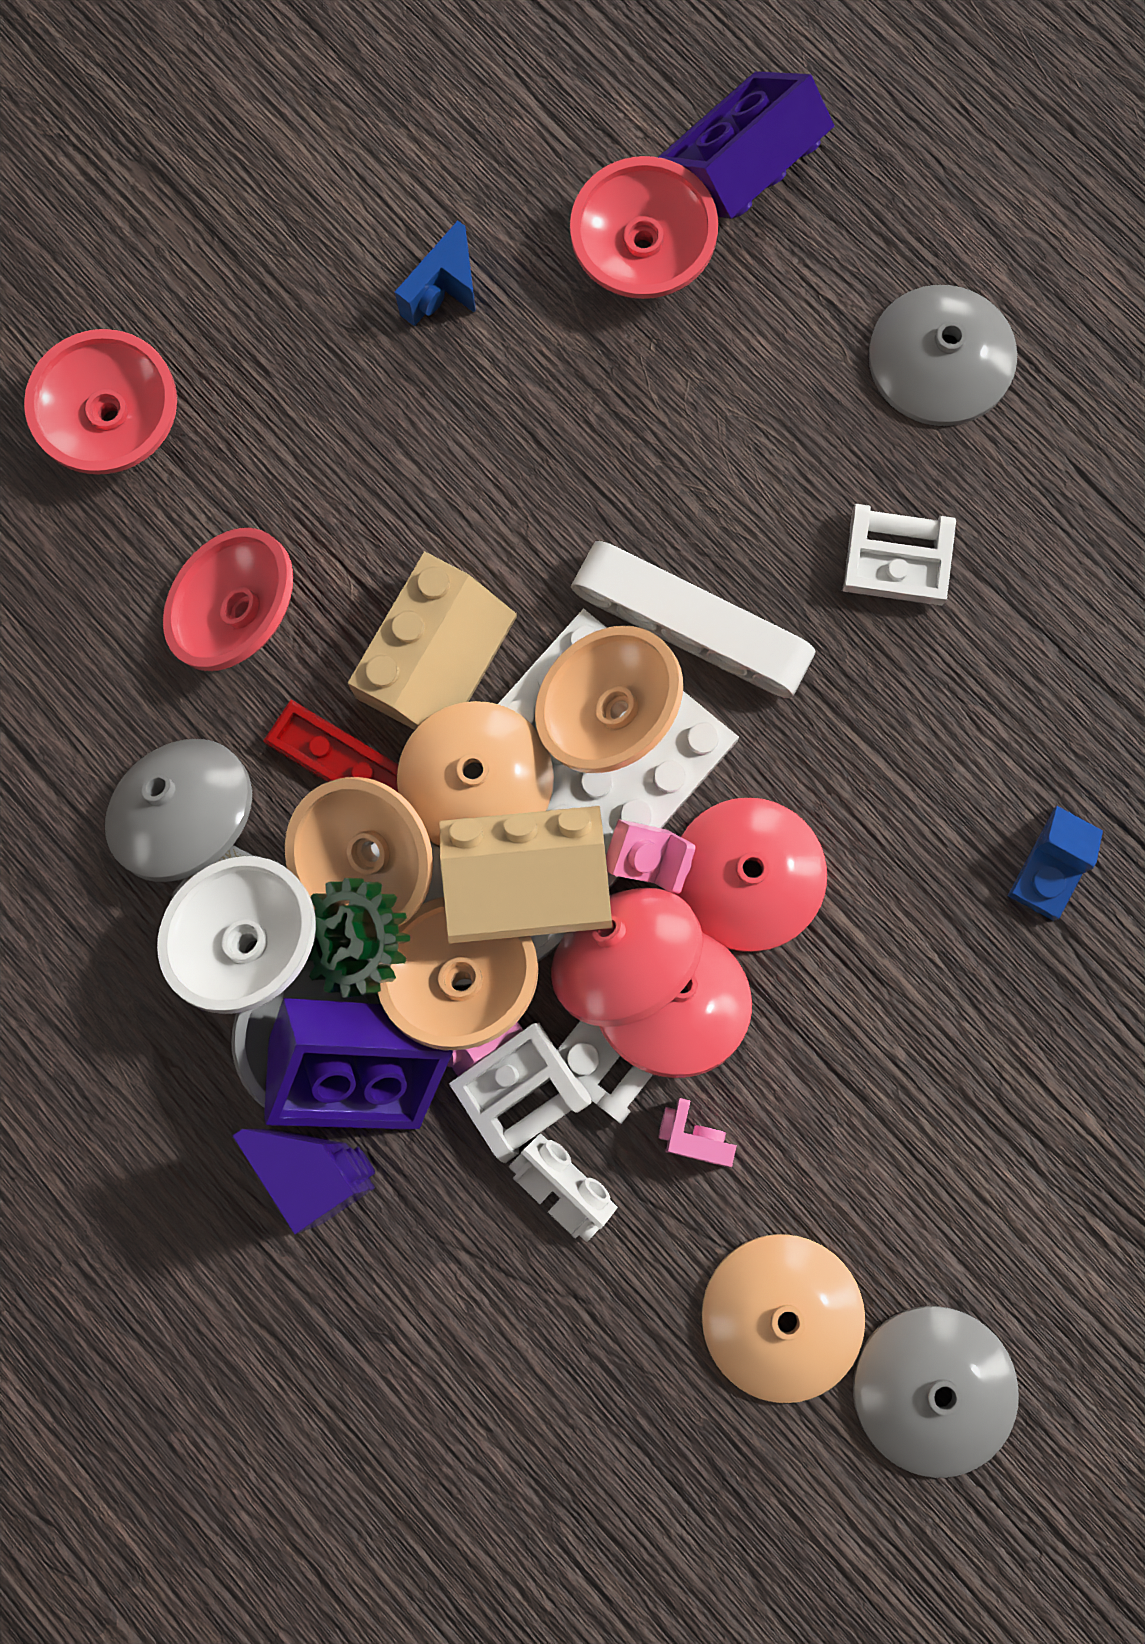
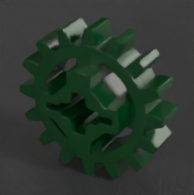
M344 878L343 882H328L325 884L326 893H313L310 897L316 908L314 910L316 930L313 946L307 961H313L315 965L309 977L312 981L325 980L324 991L327 993L341 992L342 997H357L363 994L378 993L381 991L380 983L393 982L396 979L391 965L405 964L407 958L398 951L400 943L410 941V935L399 933L398 925L407 919L406 913H393L391 908L395 905L397 897L395 894H381L382 884L379 882H364L363 878Z

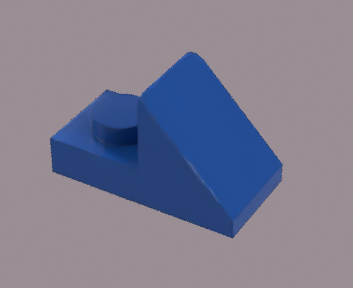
M458 220L395 291L400 316L413 326H416L425 314L427 316L432 315L439 308L444 299L445 291L471 311H476L466 227Z
M1058 806L1054 807L1007 896L1052 921L1059 919L1082 874L1093 869L1097 863L1103 830Z

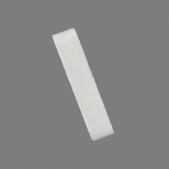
M594 542L571 585L572 590L587 602L639 628L648 630L659 638L783 698H792L815 655V649L812 645L802 638L606 542Z

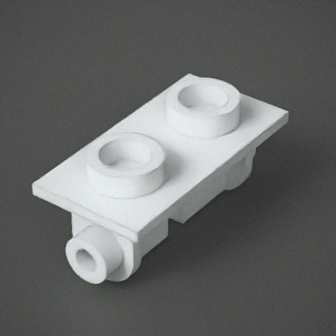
M541 1133L509 1166L516 1174L513 1179L539 1204L552 1191L560 1198L548 1213L574 1238L580 1236L588 1242L618 1208L610 1200L608 1191L601 1183L593 1178H587L571 1163L568 1152L560 1144L547 1140Z

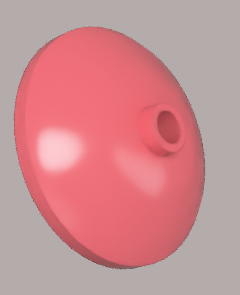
M650 156L622 159L607 165L594 174L585 183L576 197L570 218L572 248L579 264L589 277L603 288L615 294L639 299L669 295L689 285L708 265L713 255L718 235L716 206L703 182L682 165L664 158ZM646 240L652 245L648 248H639L635 244L638 241Z
M96 329L77 333L62 340L39 360L27 383L24 409L27 424L33 437L53 460L64 467L81 473L110 474L129 469L141 463L160 447L170 432L175 419L177 392L173 376L167 364L151 345L123 331ZM118 411L117 416L113 420L104 421V416L108 412Z
M238 528L224 532L209 540L187 560L172 583L163 614V629L166 642L172 653L179 660L192 668L202 671L223 670L251 657L270 640L286 614L293 587L291 560L282 544L262 530Z
M760 798L731 799L716 804L702 812L682 834L681 838L695 845V852L682 890L679 894H674L690 906L699 921L701 931L724 945L727 949L739 952H760L777 948L797 937L818 913L827 886L825 856L812 829L790 809L778 803ZM753 860L758 862L762 868V874L757 878L748 877L743 871V864L746 861Z
M636 888L610 895L612 928L566 932L553 958L551 978L558 1000L573 1017L584 1023L602 1027H615L634 1023L665 1007L684 989L699 963L703 939L697 917L690 906L679 896L657 888Z
M703 932L700 960L693 976L686 985L688 987L687 993H679L665 1007L637 1022L615 1027L599 1026L608 1043L623 1059L650 1074L669 1078H686L713 1070L735 1052L748 1030L752 1013V998L745 972L735 956L724 945Z

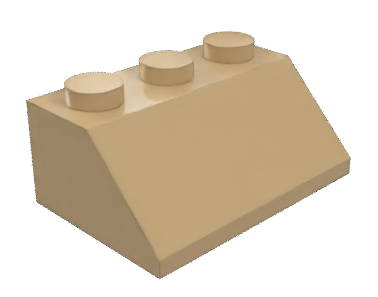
M424 551L349 679L348 685L355 698L416 730L423 721L437 711L454 704L469 702L517 618V614L472 576Z
M600 806L439 821L440 860L449 944L612 928Z

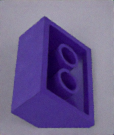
M755 71L658 158L678 163L695 174L710 192L718 217L732 219L747 212L752 206V200L765 188L780 182L786 176V169L795 161L816 150L821 143L820 139L835 125L811 74Z
M283 998L268 1043L264 1109L266 1125L420 1129L453 1051L431 1048L410 1039L392 1023L382 1004Z
M241 1129L233 1135V1138L294 1234L322 1225L375 1189L369 1177L375 1174V1170L359 1147L352 1149L347 1143L276 1129Z

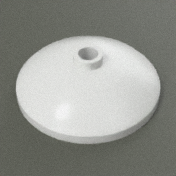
M240 856L225 859L204 868L179 889L168 905L161 921L157 951L160 968L167 983L182 999L201 1010L211 1013H240L252 1010L271 1001L296 979L311 952L315 937L316 920L310 895L304 885L290 870L270 859ZM257 940L255 947L250 952L245 953L247 945Z

